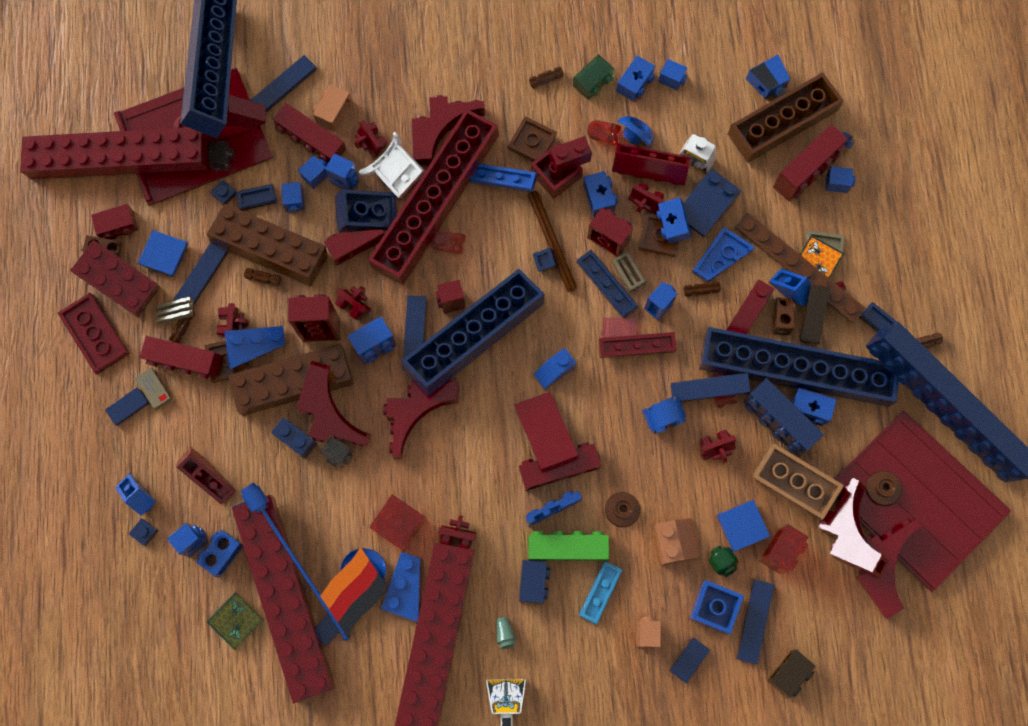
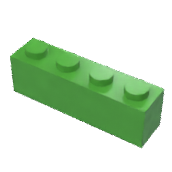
M533 531L532 535L528 536V561L609 560V535H604V532L601 531L592 532V535H584L582 531H574L572 535H564L563 531H554L552 535H544V531Z

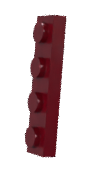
M675 332L598 339L600 358L672 353L677 351Z

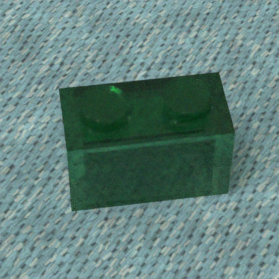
M598 54L573 77V87L588 100L590 97L596 96L603 85H608L613 80L614 67Z

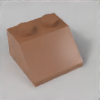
M692 519L672 520L657 523L653 526L661 565L701 558Z

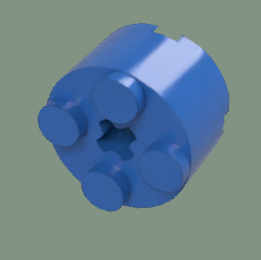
M678 395L673 397V399L671 397L654 404L648 410L647 408L642 410L651 432L654 431V434L667 430V425L669 424L674 427L686 422L685 417L687 416Z

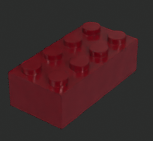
M831 124L779 174L773 188L787 201H790L792 198L797 199L804 192L803 189L806 186H811L819 174L822 175L829 168L828 165L831 162L834 163L838 160L846 148L845 143L848 138Z
M94 240L70 270L77 277L136 317L140 316L161 288L156 282Z
M316 294L314 297L295 295L294 298H288V321L302 342L340 340V317L329 296L324 294Z

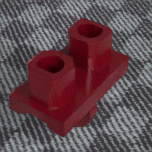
M363 120L359 122L360 128L355 135L357 140L354 142L356 148L363 147L365 151L369 150L374 158L379 155L380 150L386 147L387 140L384 136L376 138L375 134L378 133L376 124L374 122L367 124Z
M643 182L638 186L635 184L628 200L638 206L637 212L641 213L644 209L657 215L659 210L658 204L664 202V194L659 191L654 194L648 192L649 187Z
M353 286L350 291L339 288L336 292L339 296L335 304L341 309H345L350 303L353 308L348 314L353 319L359 320L364 313L371 311V308L364 303L368 299L364 295L366 291L364 287L361 286L356 289Z
M228 303V307L218 309V318L220 320H227V325L217 326V335L219 337L225 338V331L243 330V327L249 326V320L244 319V313L238 314L239 309L235 307L234 303Z
M727 430L719 431L717 433L718 441L712 442L710 436L702 437L700 439L703 460L713 458L715 461L720 459L724 464L727 462V456L732 455L731 450L736 449V438L734 435L730 436Z
M459 515L458 521L450 519L449 525L456 526V528L445 525L440 527V544L451 546L453 537L460 538L459 548L469 549L472 541L476 538L477 532L461 529V527L469 529L470 523L463 522V516Z

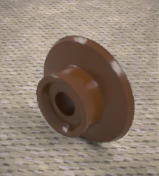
M878 471L868 478L866 491L874 503L881 506H889L899 500L902 494V486L899 479L893 473ZM883 484L888 487L887 491L882 488Z
M619 492L613 494L607 500L605 514L613 525L628 527L633 525L639 518L640 505L633 495ZM620 506H625L626 512H621Z

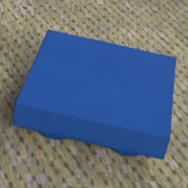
M153 230L138 264L174 277L188 247V243Z
M754 500L716 515L733 552L770 537Z

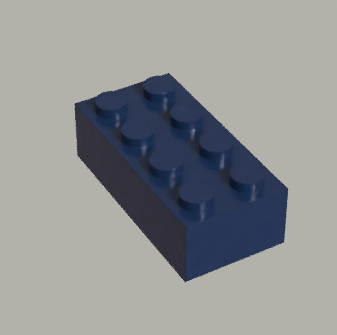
M767 378L743 401L745 408L750 413H754L764 427L771 429L773 436L778 441H783L787 445V450L794 456L800 457L824 435Z

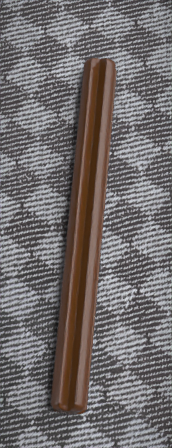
M537 191L530 192L528 198L549 248H552L557 268L566 290L572 292L576 290L577 286Z

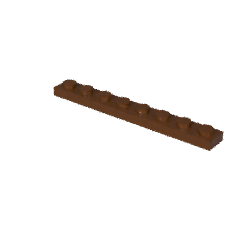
M749 213L735 226L738 231L787 271L807 277L811 285L829 287L828 304L851 323L864 311V306Z

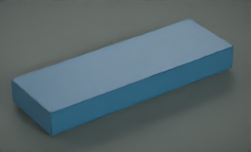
M604 561L579 614L580 617L596 625L598 624L622 569Z

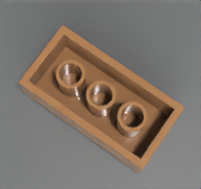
M771 443L751 476L820 519H824L844 486L774 443Z

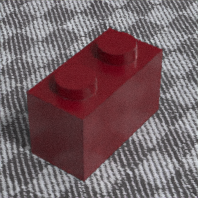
M585 136L550 148L549 159L556 174L591 162L592 151Z
M128 204L91 215L96 235L99 238L113 240L115 237L130 235L138 230L134 212Z
M460 279L437 285L438 291L435 292L438 307L439 309L443 308L444 314L466 309Z

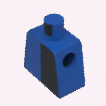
M776 55L750 69L746 80L764 98L772 95L779 98L787 93L785 88L790 81V77L780 56Z

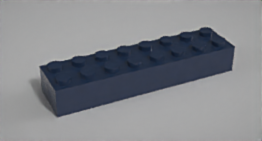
M520 269L516 270L402 359L403 370L427 396H430L544 305L545 294Z

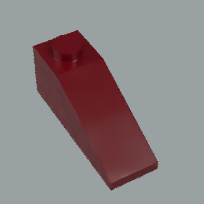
M383 230L341 232L329 236L324 243L338 266L378 244L384 236Z
M758 279L728 326L727 331L747 334L775 289Z
M192 447L178 460L176 468L221 505L235 492V489Z

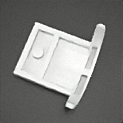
M394 132L392 142L387 150L374 163L361 169L359 173L362 176L376 173L398 198H402L425 171L401 146V138Z

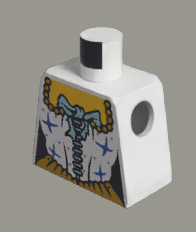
M692 134L678 155L690 157V166L708 174L716 160V146L708 142L704 137Z
M526 679L486 680L492 714H500V726H513V714H521Z

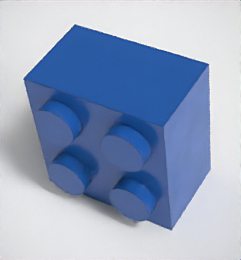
M382 317L375 319L348 335L352 346L363 364H370L376 361L379 355L390 353L396 346L394 337Z
M704 580L701 583L689 620L723 634H731L744 595Z

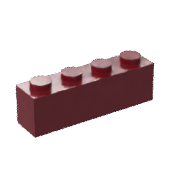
M287 103L283 105L272 119L275 129L279 133L287 134L294 143L302 144L306 151L311 154L314 152L326 164L331 160L333 154L342 156L346 150L343 140Z
M618 143L612 171L618 174L633 175L638 178L644 177L655 181L670 182L674 185H685L690 157Z
M146 336L139 358L146 360L147 365L157 367L158 364L163 365L162 368L174 371L177 368L180 369V373L191 375L194 372L197 373V377L208 379L209 376L217 377L223 356L216 352Z
M589 442L578 445L576 449L578 459L541 472L538 462L533 461V459L521 462L522 465L519 466V471L525 491L600 469L601 464L595 445H589Z

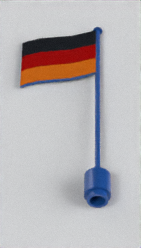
M255 482L251 483L240 491L242 493L241 497L251 512L256 511L257 514L262 512L342 634V639L347 641L350 638L349 632L359 618L379 600L387 585L360 546L353 559L333 577L320 595L265 511L268 507L266 503L269 502L259 485L256 486Z

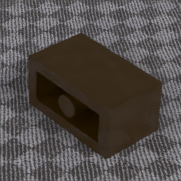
M797 649L790 651L767 682L786 698L796 697L802 689L800 686L804 680L808 681L814 675L813 669L816 666Z

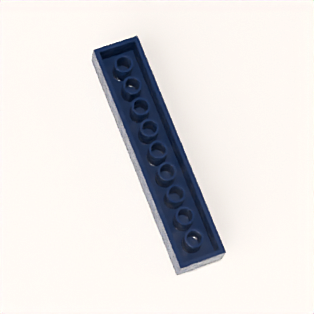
M194 0L180 124L217 139L227 123L237 0Z
M896 322L879 330L865 346L870 354L878 358L883 363L885 369L892 372L901 384L911 390L913 396L920 399L926 405V408L940 419L943 425L949 427L954 432V435L968 446L972 453L982 459L985 466L991 468L1000 480L1006 483L1028 479V447L899 322Z
M708 327L705 332L699 365L701 370L726 375L748 373L751 380L763 382L767 378L772 384L797 389L802 388L812 392L887 407L896 403L899 385L898 378L892 372L885 369L880 360Z

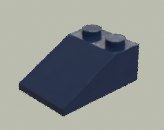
M711 169L683 202L689 227L704 238L736 202L741 190L714 169Z
M342 189L335 196L338 232L388 230L397 216L395 194L393 192Z

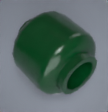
M717 546L711 551L712 555L709 558V563L718 575L727 577L738 569L739 561L729 547L722 548Z

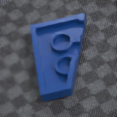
M724 227L695 266L692 273L708 283L752 252L755 247Z
M283 326L224 332L229 370L285 345Z
M570 491L562 496L563 499L550 501L545 504L544 508L529 512L525 516L528 527L582 500L579 492L573 493V491Z
M401 552L381 607L382 610L416 622L418 621L420 558Z

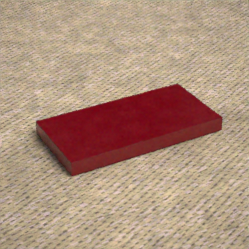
M88 293L58 312V315L95 374L101 373L130 354L92 293Z
M551 392L514 404L541 472L579 458Z

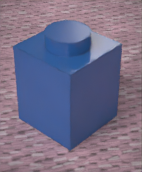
M667 59L658 82L678 91L680 85L684 86L688 75H686L687 67Z
M312 156L298 169L300 177L312 189L328 176L325 170L327 164L321 158L318 160L315 156Z
M834 166L829 168L826 173L825 191L848 193L850 188L854 187L855 176H853V169Z
M301 183L281 184L285 210L292 213L304 210V193Z

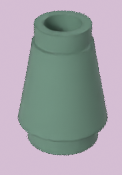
M508 617L496 619L497 644L500 645V649L515 646L517 638L508 621Z

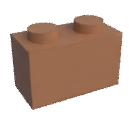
M330 84L328 89H325L322 93L319 105L317 104L313 109L316 123L335 131L352 102L350 93Z
M643 617L641 621L636 622V647H661V621H655V617Z

